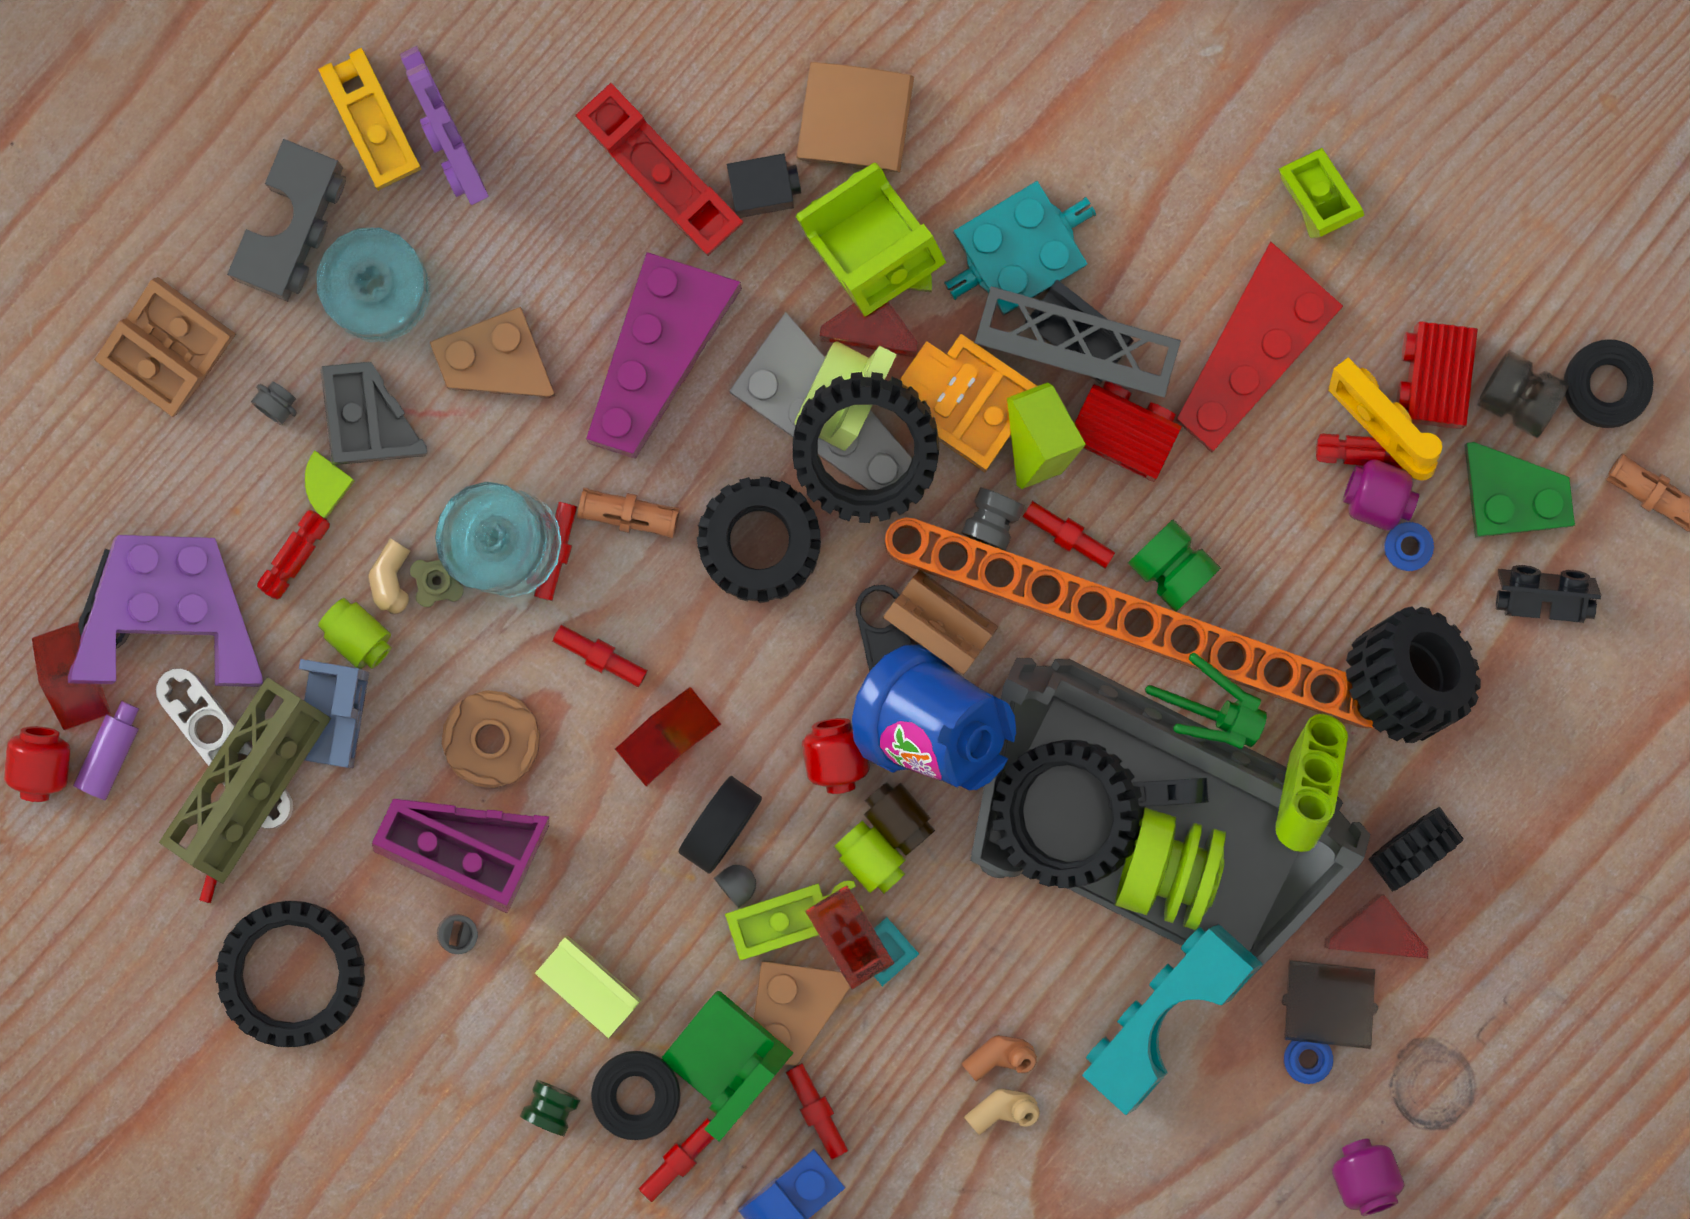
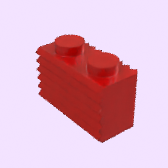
M1418 322L1414 326L1413 333H1405L1402 361L1410 362L1408 381L1399 382L1396 402L1407 410L1413 424L1463 429L1467 426L1477 328Z
M1105 381L1103 387L1093 384L1074 423L1086 444L1084 449L1149 481L1155 482L1182 428L1181 425L1173 422L1176 414L1152 402L1145 409L1129 401L1132 395L1130 391L1112 382Z

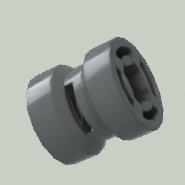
M980 487L974 501L979 510L974 513L973 517L966 520L961 533L973 540L1006 551L1011 539L1009 523L1019 520L1025 506L1004 495Z

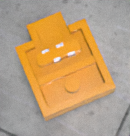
M963 334L959 335L947 354L926 341L900 378L904 388L908 389L911 386L918 392L920 401L925 400L930 407L931 416L935 418L939 442L984 473H986L1011 436L1007 398L1037 387L1036 384Z

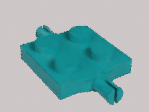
M1035 181L955 229L953 234L966 253L968 269L944 282L947 290L952 289L963 281L966 282L950 291L952 298L956 300L957 297L977 285L987 293H989L992 286L1034 298L1049 289L1056 280L1061 282L1086 267L1088 263L1075 244L1072 228L1092 216H1096L1093 206L1081 214L1075 215L1090 206V201L1085 197L1080 202L1061 212L1060 209L1049 201L1039 182ZM998 299L997 306L1003 316L1019 307L1018 304Z

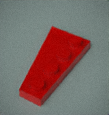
M1271 241L1176 419L1181 426L1211 452L1220 445L1343 307L1341 303Z

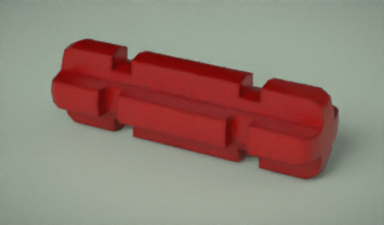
M1322 433L1318 436L1316 459L1319 462L1336 463L1337 459H1343V464L1364 466L1370 460H1379L1403 469L1373 437L1346 435L1345 440L1339 439L1338 434Z
M309 510L305 513L298 523L300 527L298 532L293 531L271 562L274 565L271 571L266 569L258 581L257 587L269 597L276 600L282 597L289 587L287 583L289 578L296 577L316 548L313 545L316 539L321 540L329 529L330 523L328 520L315 511Z

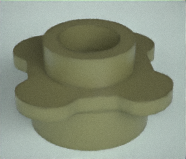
M443 554L439 560L430 562L417 560L412 564L410 574L416 579L418 586L416 601L421 606L431 607L436 601L446 599L455 602L462 597L464 588L458 583L455 571L458 567V561L454 556ZM435 576L441 577V584L434 585L432 579Z

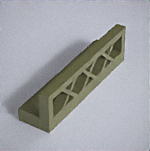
M267 677L159 843L194 868L224 884L331 718ZM278 695L284 699L274 716L265 720V712L275 696ZM252 740L250 753L246 759L238 762L239 751L246 742ZM225 782V791L218 801L211 803L212 792L218 784ZM197 824L198 832L186 849L179 843L190 826Z

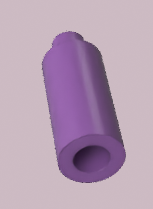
M121 701L114 717L106 714L74 782V787L97 798L107 799L139 728L132 725L139 708Z

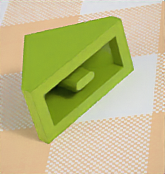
M1047 382L1008 397L1007 403L1017 487L1024 489L1062 474L1086 444L1054 386Z

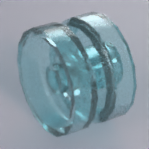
M358 228L338 237L324 252L317 270V294L325 312L349 335L367 342L391 341L409 333L423 318L430 300V277L420 256L400 235L382 228ZM372 279L383 281V287H375L372 295L368 294L367 285Z
M492 482L467 486L453 496L439 516L435 534L438 558L451 577L466 587L509 598L531 593L547 581L558 563L562 544L558 521L548 505L532 494Z

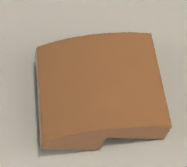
M810 62L796 158L806 162L849 165L855 169H865L872 163H877L883 171L900 173L914 76L865 67Z
M156 277L151 279L127 318L119 321L94 360L171 417H174L209 374L236 334L162 279Z
M920 570L913 576L903 592L883 616L884 619L963 676L998 629L997 625Z

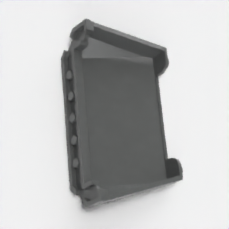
M1016 658L1003 685L1001 700L1010 705L1015 715L1016 736L1014 743L1006 739L1004 740L999 754L1007 757L1008 760L997 776L984 786L970 860L980 865L986 874L994 878L1017 877L1023 871L1020 866L1013 867L1007 858L1010 856L1008 850H1001L997 840L1002 838L1000 831H994L992 820L997 819V811H992L993 800L999 797L1000 792L996 791L999 781L1007 776L1005 771L1012 763L1019 760L1018 757L1027 751L1043 744L1061 740L1088 741V744H1098L1106 748L1105 752L1115 754L1122 760L1120 765L1124 769H1130L1135 777L1131 780L1132 783L1207 778L1209 802L1146 806L1144 808L1176 817L1174 840L1184 841L1193 823L1201 824L1202 831L1198 846L1200 848L1205 847L1212 829L1226 832L1224 843L1225 864L1213 904L1202 917L1199 927L1207 931L1217 924L1221 925L1263 963L1256 973L1363 861L1371 834L1360 822H1352L1350 824L1339 811L1343 802L1338 796L1335 812L1316 846L1310 851H1293L1286 847L1276 835V821L1287 767L1245 746L1242 749H1238L1227 743L1176 733L1173 730L1175 724L1207 727L1071 659H1055L1051 666H1036L1037 664L1032 658ZM1070 765L1052 767L1040 774L1027 791L1023 808L1026 830L1034 844L1049 857L1065 862L1083 861L1097 853L1109 838L1113 822V811L1109 809L1110 797L1101 781L1087 770ZM1124 864L1117 871L1095 883L1067 888L1181 946L1196 931L1183 927L1187 907L1183 903H1181L1173 923L1164 921L1166 898L1160 896L1156 897L1147 915L1114 906Z

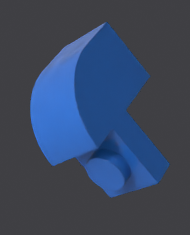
M813 1149L779 1178L773 1179L738 1209V1212L744 1219H809L846 1187L818 1152Z

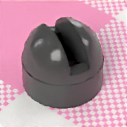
M742 865L729 866L714 877L721 889L738 908L753 896L756 889V879L752 871Z
M449 915L440 922L437 928V940L440 946L449 953L458 955L467 953L477 942V927L470 918L464 915ZM454 921L462 922L456 946L449 945Z

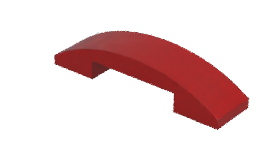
M612 83L607 85L575 115L631 179L707 256L743 224V221L710 186L708 187Z

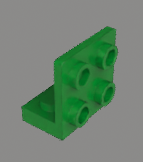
M716 991L665 1052L662 1060L713 1103L709 1109L716 1116L704 1130L720 1142L788 1061L793 1052L721 991Z

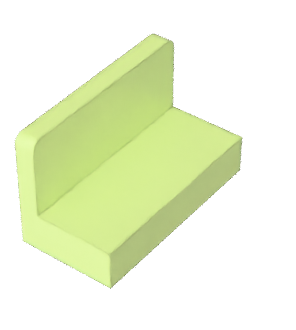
M838 341L834 342L796 416L795 425L809 398L812 399L815 391L822 385H825L827 388L831 385L832 379L842 376L844 380L850 379L851 373L862 372L863 377H871L872 372L883 373V379L885 380L897 354L879 345L870 358ZM852 405L837 411L824 424L818 438L846 451L857 438L872 405Z
M566 936L535 974L609 1038L642 1000L572 938Z

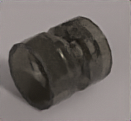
M1508 350L1484 387L1477 405L1499 418L1509 414L1512 416L1513 426L1537 439L1555 414L1566 394L1569 383L1546 370L1539 374L1534 373L1532 362ZM1523 392H1525L1526 396L1530 399L1523 398L1521 396Z

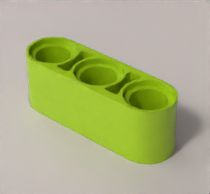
M1316 714L1310 717L1289 754L1276 821V835L1286 847L1293 851L1305 852L1314 848L1335 812L1348 732L1345 726L1331 715Z

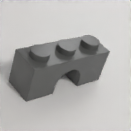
M283 139L265 185L271 191L291 200L293 219L285 231L275 236H262L246 229L228 271V276L234 281L286 302L289 301L292 292L300 293L309 272V267L303 265L311 247L317 249L320 246L327 229L328 222L322 220L329 202L334 204L338 202L345 186L346 177L341 175L343 167L338 160Z

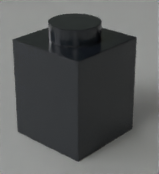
M785 153L727 164L735 213L739 218L794 208L792 195L801 194L797 166H787Z

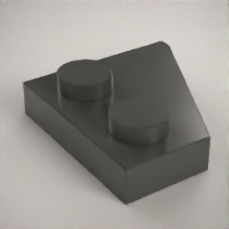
M372 362L321 367L332 465L423 457L427 455L426 444L422 439L418 438L404 417L405 412L395 397L391 396L385 388L384 381Z

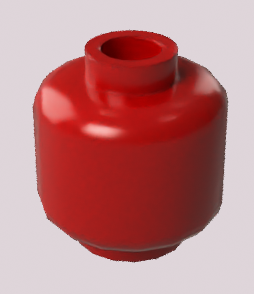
M835 718L817 722L812 725V732L807 734L802 741L808 779L815 785L826 787L829 794H841L854 790L856 788L855 782L864 778L870 770L869 760L863 758L854 742L853 729L849 719Z
M39 726L24 727L20 730L19 735L8 740L4 781L10 788L20 792L21 799L31 802L48 801L50 794L57 793L67 786L70 745L59 737V731Z

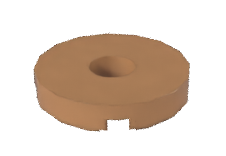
M485 690L469 695L452 708L443 725L441 744L447 762L458 777L475 786L498 788L516 782L530 770L539 752L540 732L535 716L524 702L506 692ZM488 725L498 726L505 736L503 747L498 752L492 754L482 751L477 742L480 730Z

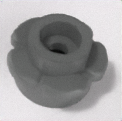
M273 381L268 388L262 384L256 386L258 393L251 403L264 415L279 425H283L290 414L294 417L296 416L297 412L291 406L296 398L286 389Z

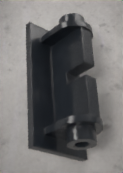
M1516 565L1511 570L1498 569L1502 590L1506 591H1497L1496 610H1504L1505 616L1540 618L1542 601L1550 602V620L1584 623L1586 618H1595L1597 602L1594 599L1601 600V593L1596 578H1590L1587 573L1578 570H1564L1560 575L1541 573L1539 569L1527 565Z

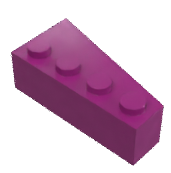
M646 252L586 437L589 444L631 458H637L679 387L689 375L707 342L710 341L727 310L742 290L741 282Z

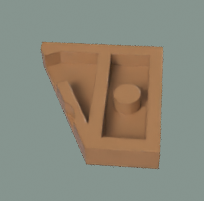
M521 307L430 341L448 389L486 391L506 395L539 396L540 398L556 396Z
M761 961L754 1020L793 1052L785 1064L794 1066L799 1064L854 983L855 973Z

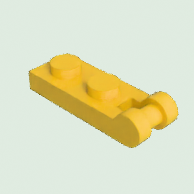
M361 47L349 53L350 59L335 66L332 63H328L318 68L375 187L379 191L422 170ZM360 76L364 86L347 94L343 83Z
M1349 357L1334 367L1328 391L1412 478L1420 481L1431 478L1435 473L1437 460L1442 450V442L1439 437L1429 432L1421 433L1412 423L1407 410L1398 402L1392 403L1379 389L1375 377L1367 369L1359 368Z

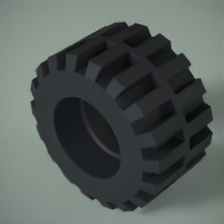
M761 476L760 479H750V477L740 479V482L731 486L728 484L720 490L721 493L712 498L706 505L707 509L704 515L701 516L698 525L697 544L701 561L711 579L726 593H730L738 599L758 601L759 603L769 602L778 598L782 599L789 596L797 588L799 589L806 582L809 575L813 573L817 565L821 549V536L817 516L814 509L807 502V499L800 492L798 493L791 488V485L783 481L778 482L771 480V477ZM754 511H765L777 516L784 523L789 535L788 548L783 558L775 565L765 569H754L742 564L733 554L730 545L731 532L736 522L744 515Z
M1413 606L1404 608L1362 633L1352 643L1353 650L1348 652L1346 661L1351 667L1346 670L1347 681L1352 683L1353 688L1349 691L1353 700L1359 702L1361 706L1359 711L1364 718L1369 717L1373 721L1372 726L1380 733L1384 730L1387 731L1388 737L1395 741L1403 738L1405 743H1415L1418 740L1423 741L1468 715L1471 712L1470 708L1476 705L1479 698L1476 691L1481 689V679L1476 675V671L1479 670L1477 659H1474L1470 653L1473 649L1468 640L1465 642L1460 636L1461 631L1455 624L1450 626L1447 623L1446 617L1437 612L1432 615L1430 609L1425 607H1419L1416 610Z

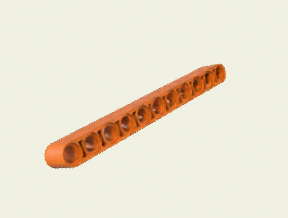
M905 517L897 519L886 531V551L893 560L900 564L1201 671L1189 660L1190 654L1196 653L1236 684L1320 714L1331 715L1342 722L1359 728H1374L1372 726L1373 721L1363 718L1358 712V701L1353 700L1349 691L1353 687L1352 683L1347 681L1346 672L915 518ZM902 528H912L921 539L919 549L911 554H902L897 551L893 546L892 539L898 530ZM946 545H958L966 552L967 562L960 570H947L941 565L939 552ZM994 561H1004L1009 564L1013 572L1011 583L1004 587L991 585L985 576L987 565ZM1041 577H1048L1054 580L1059 588L1058 598L1049 604L1038 602L1033 597L1031 590L1035 580ZM1089 593L1096 594L1104 601L1105 612L1100 619L1094 621L1087 620L1079 613L1078 602L1083 595ZM1141 610L1149 616L1151 629L1146 636L1135 637L1128 633L1124 624L1128 612ZM1177 627H1188L1196 634L1197 646L1191 653H1180L1172 646L1171 635ZM1234 643L1242 650L1243 662L1238 669L1227 670L1221 666L1217 657L1221 645ZM1272 659L1281 660L1289 669V679L1282 687L1272 686L1265 679L1264 668ZM1317 676H1326L1335 685V696L1327 704L1316 701L1311 694V683Z

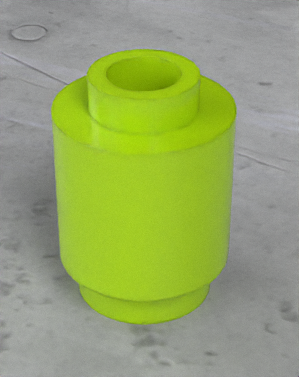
M345 598L340 599L325 613L318 624V627L325 633L323 638L355 668L362 669L366 665L371 669L375 668L386 658L392 649L387 643L391 633L357 602L351 604Z
M863 820L834 846L842 855L839 858L840 862L869 893L878 887L885 894L905 875L899 868L906 861L905 858L890 845L875 827L870 829Z

